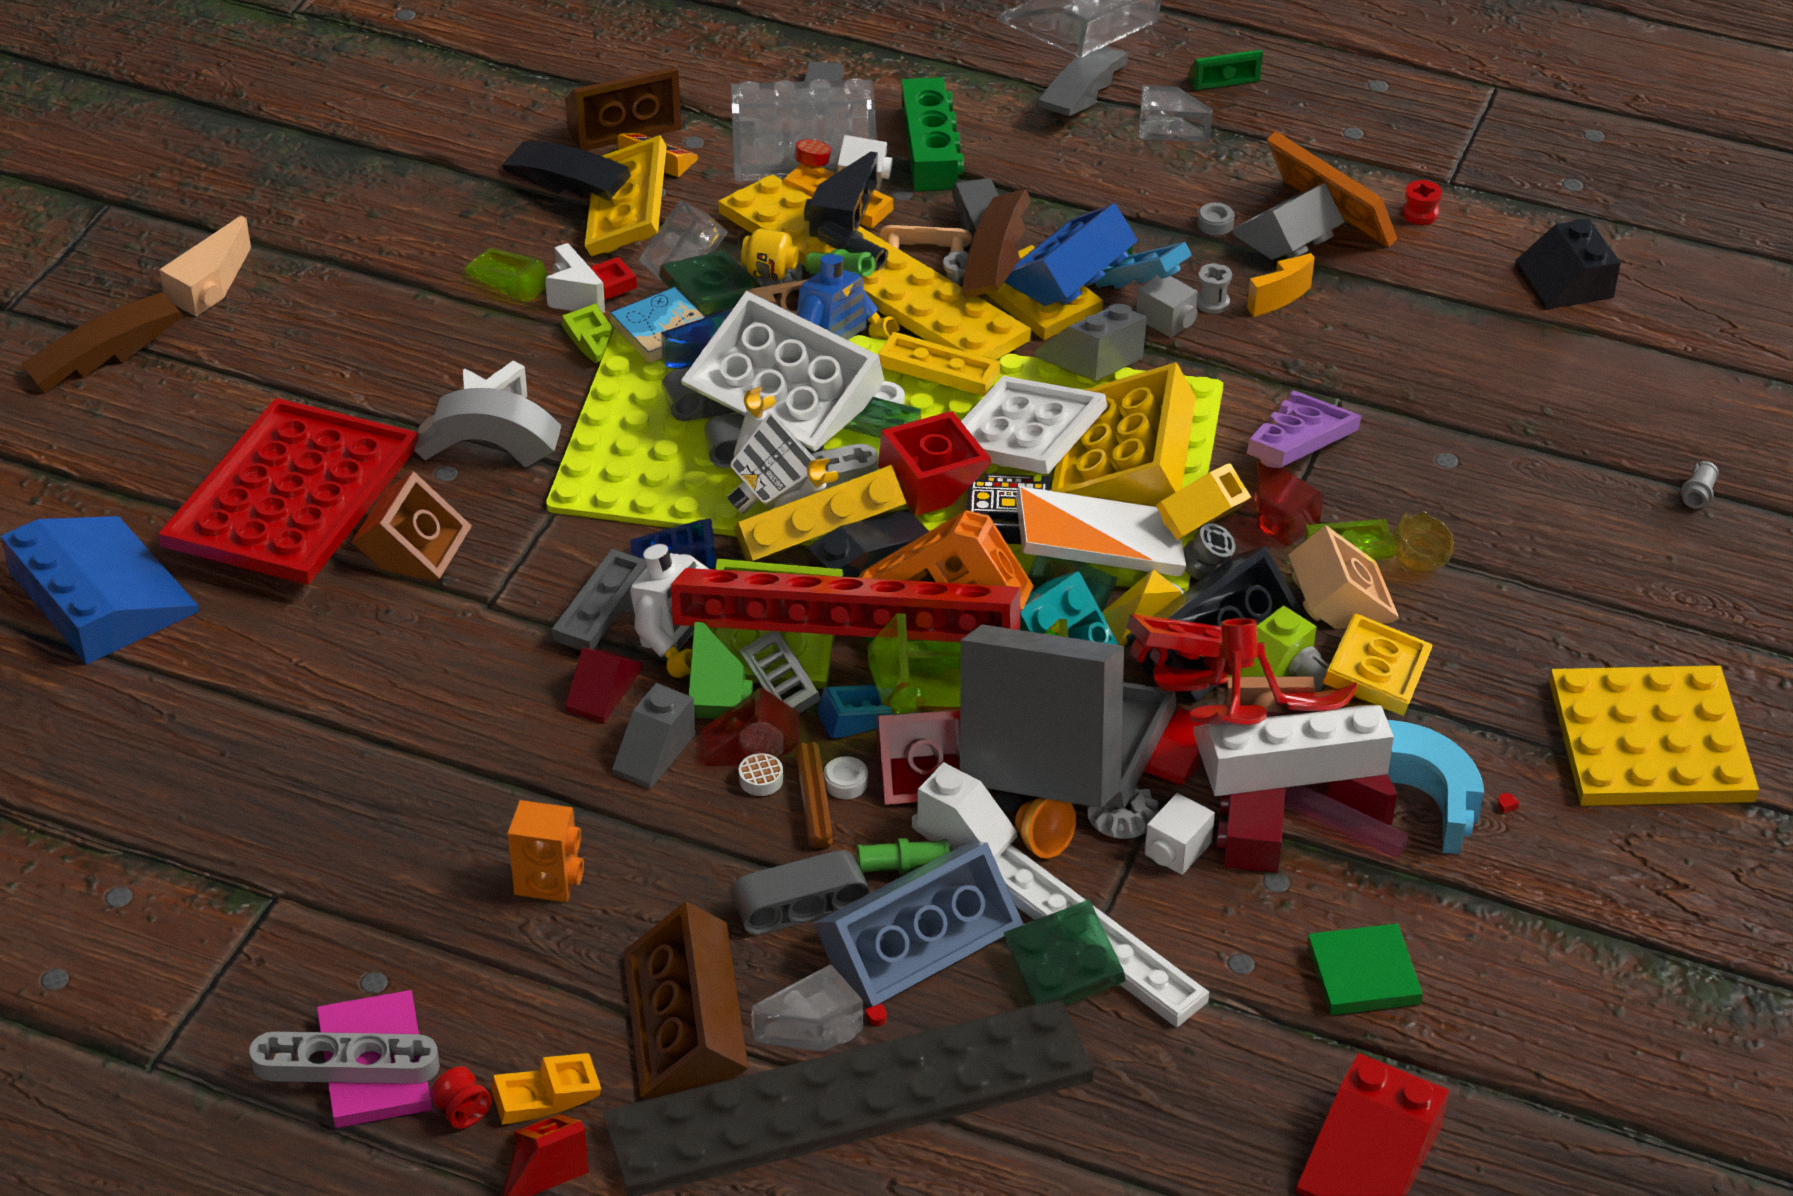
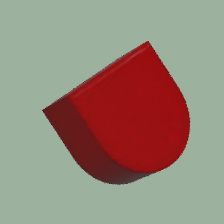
M1502 793L1498 798L1497 806L1504 814L1519 809L1520 803L1514 795Z
M881 1003L865 1009V1017L871 1025L882 1026L887 1021V1011Z

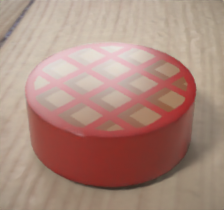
M811 139L800 140L796 143L794 158L799 163L811 167H822L830 162L831 147L828 144Z

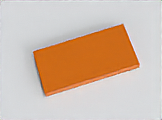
M1277 131L1267 139L1268 146L1285 183L1301 193L1325 183L1344 221L1385 247H1390L1398 239L1382 197Z

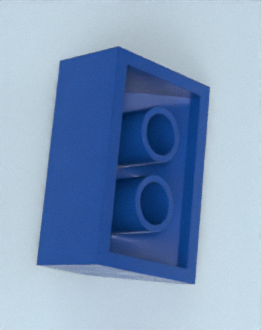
M1112 203L1068 221L1021 258L1004 283L1044 306L1058 301L1065 305L1081 295L1079 288L1084 284L1088 286L1101 279L1105 275L1103 269L1106 266L1112 267L1129 256L1126 250L1134 245L1138 239L1116 203Z

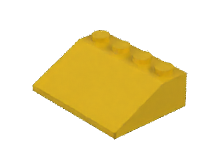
M1177 362L1085 389L1086 391L1105 394L1107 408L1056 464L1051 491L1156 507V504L1181 490L1196 396Z

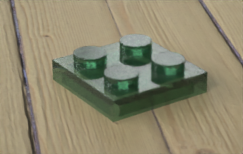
M725 250L660 265L659 278L669 288L675 286L703 315H710L713 312L733 308L746 291L762 287Z
M1090 899L1004 932L1006 944L1039 1015L1126 981L1124 970Z

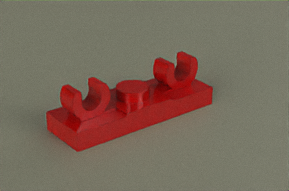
M1138 614L1130 615L1126 628L1137 637L1131 646L1130 652L1131 656L1139 663H1143L1146 653L1153 649L1150 658L1157 665L1162 666L1167 659V649H1173L1177 654L1189 659H1199L1200 655L1204 656L1203 665L1208 670L1215 671L1219 656V643H1222L1221 626ZM1226 660L1224 670L1229 675H1232V668L1227 666Z

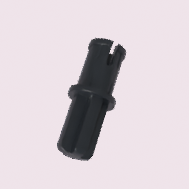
M830 220L825 221L818 229V239L835 249H844L849 253L869 252L870 256H873L875 260V271H879L885 265L888 258V250L864 239L861 232H851Z

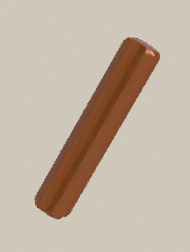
M813 741L807 744L801 742L796 747V760L808 842L814 849L820 847L828 848L833 843V833L820 748Z

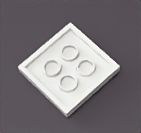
M1003 376L961 422L989 455L991 463L1028 470L1034 473L1049 474L1107 408V403L1103 393Z

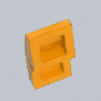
M1310 253L1277 261L1276 272L1250 278L1247 309L1252 316L1255 317L1277 310L1306 293L1311 288L1315 257Z
M589 1053L543 1057L540 1070L493 1075L490 1087L502 1125L553 1115L586 1103L600 1096L601 1086Z

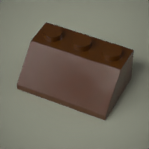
M677 67L573 89L565 99L567 129L578 149L587 151L618 144V135L623 133H639L649 137L680 130L681 113L679 71Z

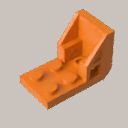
M968 510L866 568L858 577L919 581L927 575V568L936 582L1020 587V611L1024 609L1034 586L988 515Z

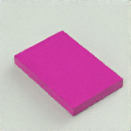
M412 990L317 1007L320 1030L324 1033L419 1034ZM323 1050L325 1062H327L334 1054ZM373 1051L365 1052L356 1059V1062L370 1065L377 1062L382 1055ZM391 1054V1063H395L394 1055L397 1054ZM422 1055L415 1056L412 1063L419 1062ZM428 1081L418 1084L328 1082L335 1128L432 1110Z

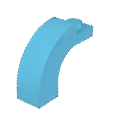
M1387 720L1394 736L1388 770L1391 782L1416 787L1436 801L1440 807L1443 819L1442 853L1460 854L1463 836H1472L1473 823L1479 822L1484 786L1477 766L1459 745L1444 735L1420 725Z

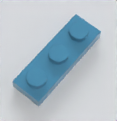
M1186 242L1131 254L1112 267L1106 266L1103 269L1105 275L1096 281L1095 284L1097 288L1113 285L1114 289H1118L1136 280L1137 284H1141L1154 278L1156 275H1159L1160 279L1169 277L1181 269L1179 264L1191 256L1190 250Z

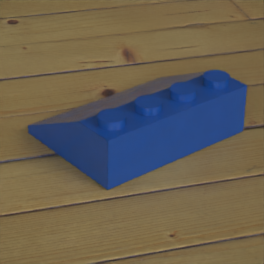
M119 516L37 519L0 536L9 573L86 665L199 612L197 603Z

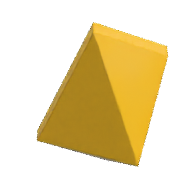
M1153 569L1106 608L1102 614L1118 644L1124 646L1128 643L1125 636L1131 632L1126 628L1131 614L1153 616L1179 597L1182 592Z

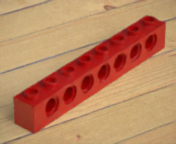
M685 568L671 584L673 625L694 626L695 622H702L707 627L960 643L964 637L981 625L1014 630L1020 629V587Z

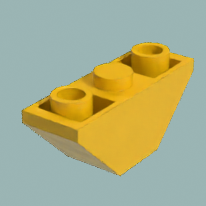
M1228 463L1199 478L1155 506L1161 514L1165 527L1172 532L1176 540H1179L1200 529L1204 524L1212 523L1236 511L1251 496L1232 465Z

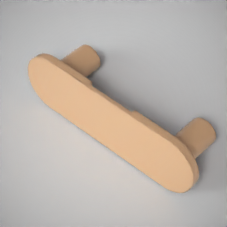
M888 225L880 230V238L899 249V244H933L951 247V252L964 251V247L972 242L971 233L959 228Z

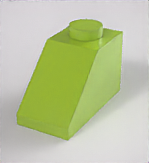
M1282 606L1257 625V643H1265V654L1275 677H1291L1288 674V668L1292 659L1302 649L1309 646L1314 647L1317 626L1285 606ZM1258 657L1254 659L1252 667L1241 668L1240 677H1266Z

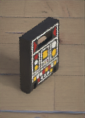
M985 474V479L977 478L968 488L967 510L988 515L991 519L1018 520L1016 495L1019 486L1050 491V476H1042L1041 481H1034V475ZM993 522L1007 544H1021L1019 523Z

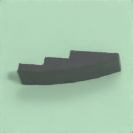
M1100 44L1087 49L1070 62L1053 80L1039 98L1037 107L1071 116L1095 105L1098 91L1111 85L1113 72L1126 66L1129 53Z

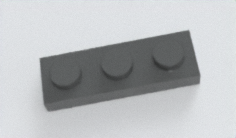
M611 549L552 628L553 641L578 650H582V647L594 649L631 599L630 590L632 584L647 568L645 560Z

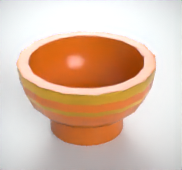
M1039 797L1034 801L1024 803L1019 808L1015 818V827L1021 835L1023 843L1032 853L1040 858L1050 859L1062 853L1072 840L1076 828V812L1070 802Z

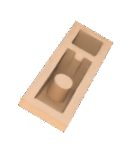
M239 216L159 269L163 292L174 305L197 317L225 297L251 249L247 219Z

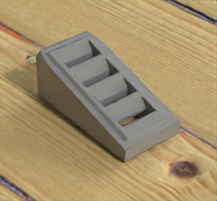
M770 631L739 650L784 723L821 701L818 691L778 631ZM775 643L779 650L757 662L754 655ZM784 657L787 663L767 675L764 673V668ZM789 671H793L795 676L777 687H773L771 682ZM799 683L801 684L803 689L782 701L779 695Z

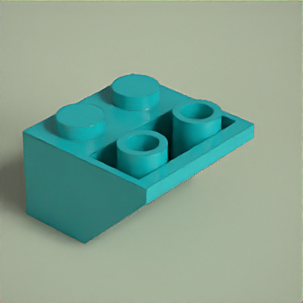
M1079 571L1051 579L1030 593L1024 609L1020 611L1019 630L1119 645Z

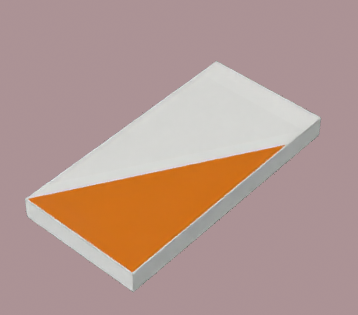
M1019 486L1016 504L1023 553L1146 572L1154 569L1160 574L1182 577L1186 568L1182 539L1176 540L1172 532L1165 527L1157 507Z

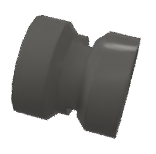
M1204 524L1195 534L1194 540L1189 541L1183 548L1186 562L1185 571L1192 577L1202 580L1217 569L1221 563L1226 562L1235 552L1236 547L1231 534L1218 524Z

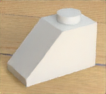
M943 762L918 788L917 826L939 838L947 839L949 843L957 847L963 844L988 842L995 861L1017 838V830L981 781Z

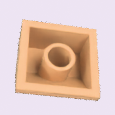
M1328 526L1322 527L1288 555L1294 569L1292 578L1305 597L1303 606L1314 620L1319 621L1322 619L1333 628L1342 629L1348 627L1353 614H1359L1381 624L1393 623L1399 618L1377 562Z

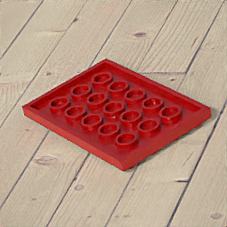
M275 398L158 533L160 547L309 585L412 455L419 441L418 432Z

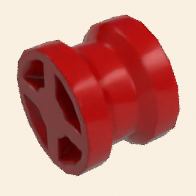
M1428 180L1410 182L1406 186L1405 191L1407 201L1403 205L1404 218L1417 225L1434 223L1439 216V206L1437 204L1441 201L1442 196L1440 186Z
M464 1066L446 1071L436 1080L430 1091L432 1102L437 1108L446 1110L445 1116L447 1120L457 1129L467 1128L477 1123L488 1112L492 1103V1097L487 1089L481 1085H476L474 1074L469 1068Z

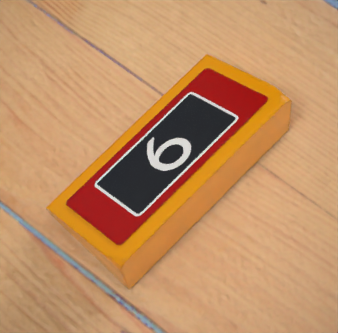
M639 133L619 134L618 150L651 138ZM666 144L664 173L680 177L698 160V155Z

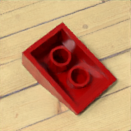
M1358 1053L1338 1089L1298 1182L1296 1193L1302 1196H1406L1443 1126L1449 1089Z

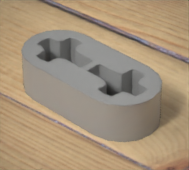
M854 444L811 454L816 460L829 458L830 461L826 464L825 471H837L838 479L835 482L826 483L825 489L878 470V452L875 448L866 444Z

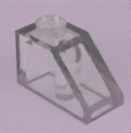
M1142 85L1139 139L1210 143L1212 109L1179 87Z
M680 199L639 261L662 281L708 262L728 231L709 214Z
M830 964L753 1005V1037L758 1043L825 1052L839 1043L849 1042L858 1033L863 1031V1000Z

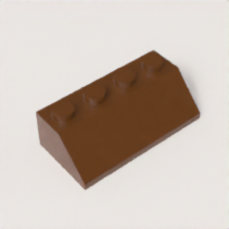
M685 901L623 951L640 1098L646 1101L715 1094L748 1069L727 923Z

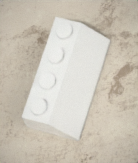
M1363 705L1328 711L1266 717L1264 721L1252 725H1231L1225 723L1221 725L1194 726L1193 734L1214 796L1386 775L1389 770L1394 739L1381 705Z

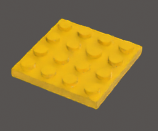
M1721 666L1551 669L1549 683L1581 806L1756 802L1759 793L1758 784Z

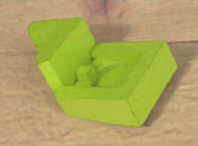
M595 303L562 315L561 325L577 347L593 362H600L614 329L613 324L607 321L597 304Z

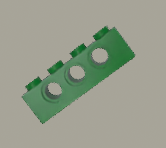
M944 77L901 79V110L914 192L952 190L953 183L958 181V175H964L963 153H960V134L956 132L957 121L956 112L953 111L952 91H946Z

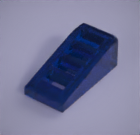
M711 519L690 522L630 540L631 555L644 559L643 553L647 548L663 544L668 547L669 553L687 554L707 568L715 567V545Z

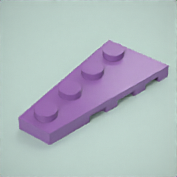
M1293 390L1289 401L1284 400L1280 405L1279 412H1273L1269 418V423H1263L1249 439L1247 454L1261 459L1260 462L1268 467H1284L1357 431L1361 415Z

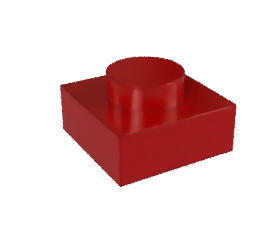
M620 257L590 267L603 282L604 300L637 288V276Z

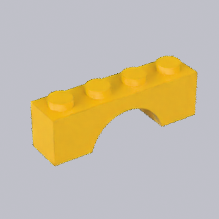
M890 465L739 521L733 529L745 560L758 562L826 535L839 526L895 511L905 505L906 501L893 467Z

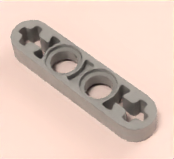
M267 1032L252 1041L249 1048L254 1073L262 1080L418 1084L431 1080L440 1068L436 1043L430 1037L420 1034ZM325 1050L334 1054L329 1061L322 1064L308 1061V1058L317 1051ZM373 1051L382 1055L377 1062L370 1065L356 1062V1059L365 1052ZM295 1052H298L299 1061H292L295 1060ZM271 1053H276L273 1060H266L270 1058ZM391 1054H397L394 1055L395 1063H391ZM422 1055L419 1062L412 1063L415 1056Z

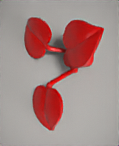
M1246 618L1229 619L1221 622L1222 643H1219V656L1215 671L1179 669L1165 664L1162 666L1155 664L1154 682L1159 689L1172 692L1197 691L1207 689L1210 685H1219L1228 681L1227 673L1223 672L1227 660V666L1232 668L1231 705L1202 706L1193 709L1190 713L1191 721L1208 725H1221L1225 723L1231 725H1252L1266 719L1267 711L1263 706H1240L1241 668L1252 667L1254 665V658L1257 657L1276 703L1287 705V708L1290 710L1328 711L1338 709L1346 705L1357 690V682L1350 686L1334 690L1283 694L1279 689L1266 657L1265 643H1257L1256 620Z

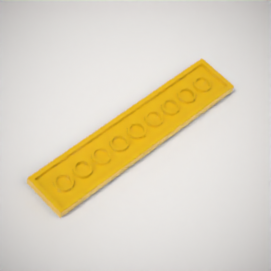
M773 174L741 190H737L718 201L719 214L750 233L761 228L788 233L792 239L793 247H798V262L804 266L806 256L809 253H831V251L835 250V248L820 241L818 237L809 236V221L804 220V208L806 200L812 199V197L797 188L785 184L782 179ZM859 226L858 231L863 234L864 239L888 250L887 261L879 271L874 270L868 277L861 276L865 293L877 306L880 313L885 316L894 317L898 324L926 341L993 360L999 359L1030 341V327L978 296L964 298L962 293L963 287Z

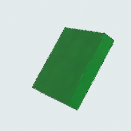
M1398 923L1308 934L1307 946L1330 1015L1421 1005L1423 993Z

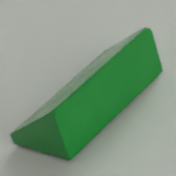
M1260 49L1197 58L1188 72V80L1194 91L1258 82L1261 78L1263 51Z

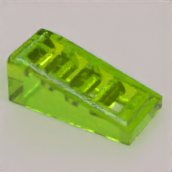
M489 248L466 266L468 274L520 301L529 302L546 288L545 279L547 273L543 261Z

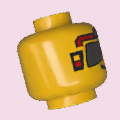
M762 228L756 229L751 236H746L743 241L741 264L746 266L748 273L753 277L778 281L786 277L789 269L795 270L799 250L798 247H793L792 239L786 232Z

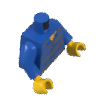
M836 254L822 256L820 258V273L802 283L800 287L797 316L846 340L865 329L866 320L870 322L869 334L871 338L888 340L890 334L898 332L900 329L898 321L894 317L880 318L876 313L879 309L865 293L862 277L859 274L843 270L842 256Z

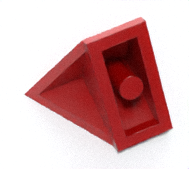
M556 1114L513 1131L517 1141L501 1196H532L589 1173L585 1129L582 1121Z

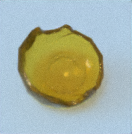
M1426 511L1410 517L1407 512L1404 513L1392 535L1393 553L1403 566L1412 571L1430 572L1442 568L1450 561L1455 548L1451 530L1443 521L1429 516Z

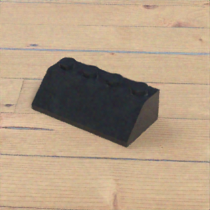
M1266 546L1234 555L1152 616L1221 626V622L1225 620L1246 618L1256 620L1257 625H1259L1282 606H1285L1302 618H1306ZM1132 632L1125 636L1130 646L1137 639ZM1151 649L1146 653L1141 665L1147 674L1154 677L1156 663L1150 658L1153 650ZM1167 649L1168 655L1164 662L1165 665L1179 669L1208 670L1203 665L1204 656L1200 655L1199 659H1189L1177 654L1173 649ZM1210 685L1204 690L1176 693L1192 703L1198 701L1217 685Z

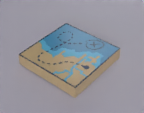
M675 286L609 312L610 323L648 363L706 341L715 334V326Z

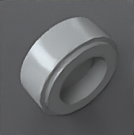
M1208 203L1198 210L1197 226L1201 231L1210 235L1226 234L1233 229L1234 211L1222 203Z

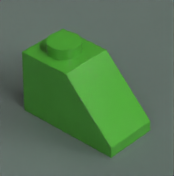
M695 622L689 696L694 698L695 718L743 720L744 706H752L753 680H746L742 663L704 623Z

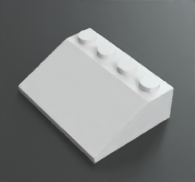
M746 291L684 375L681 382L682 385L744 416L747 411L744 405V395L747 391L761 386L760 400L770 395L775 397L776 400L774 407L765 411L766 414H773L785 424L803 446L816 451L864 410L883 383L884 377L879 355Z

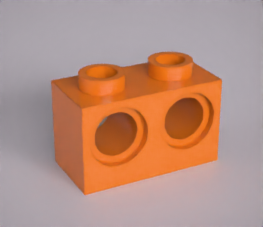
M520 800L507 833L514 895L568 902L573 885H580L584 871L583 858H578L577 855L581 842V828L575 827L573 808Z

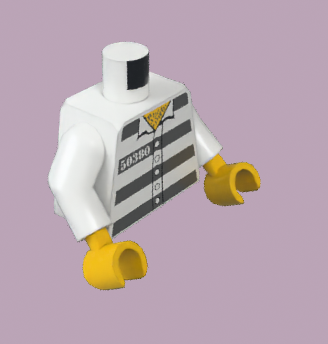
M761 386L747 391L744 395V405L747 411L733 453L734 459L730 465L743 482L727 498L742 514L746 513L759 499L772 510L823 491L826 483L835 482L839 477L837 471H825V466L830 461L829 458L816 460L782 421L771 413L766 414L765 411L773 408L776 400L772 395L760 400Z
M657 544L647 548L643 553L647 568L631 586L630 592L635 612V630L640 637L642 647L652 648L660 657L665 655L668 658L667 670L669 674L675 678H682L691 673L692 649L687 648L681 652H678V650L693 634L694 626L673 625L671 584L685 568H709L690 555L669 553L666 545Z

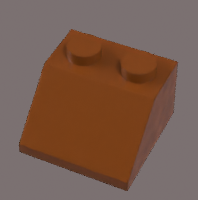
M413 471L383 492L352 540V543L381 570L436 582L441 578L472 525Z

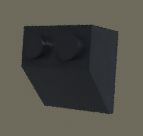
M1590 218L1555 224L1515 261V267L1544 310L1614 298L1621 264Z

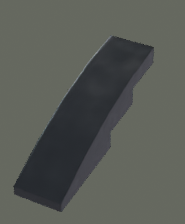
M523 141L502 164L504 170L558 195L566 189L583 198L588 192H591L608 201L631 177L628 166L591 152L549 142Z

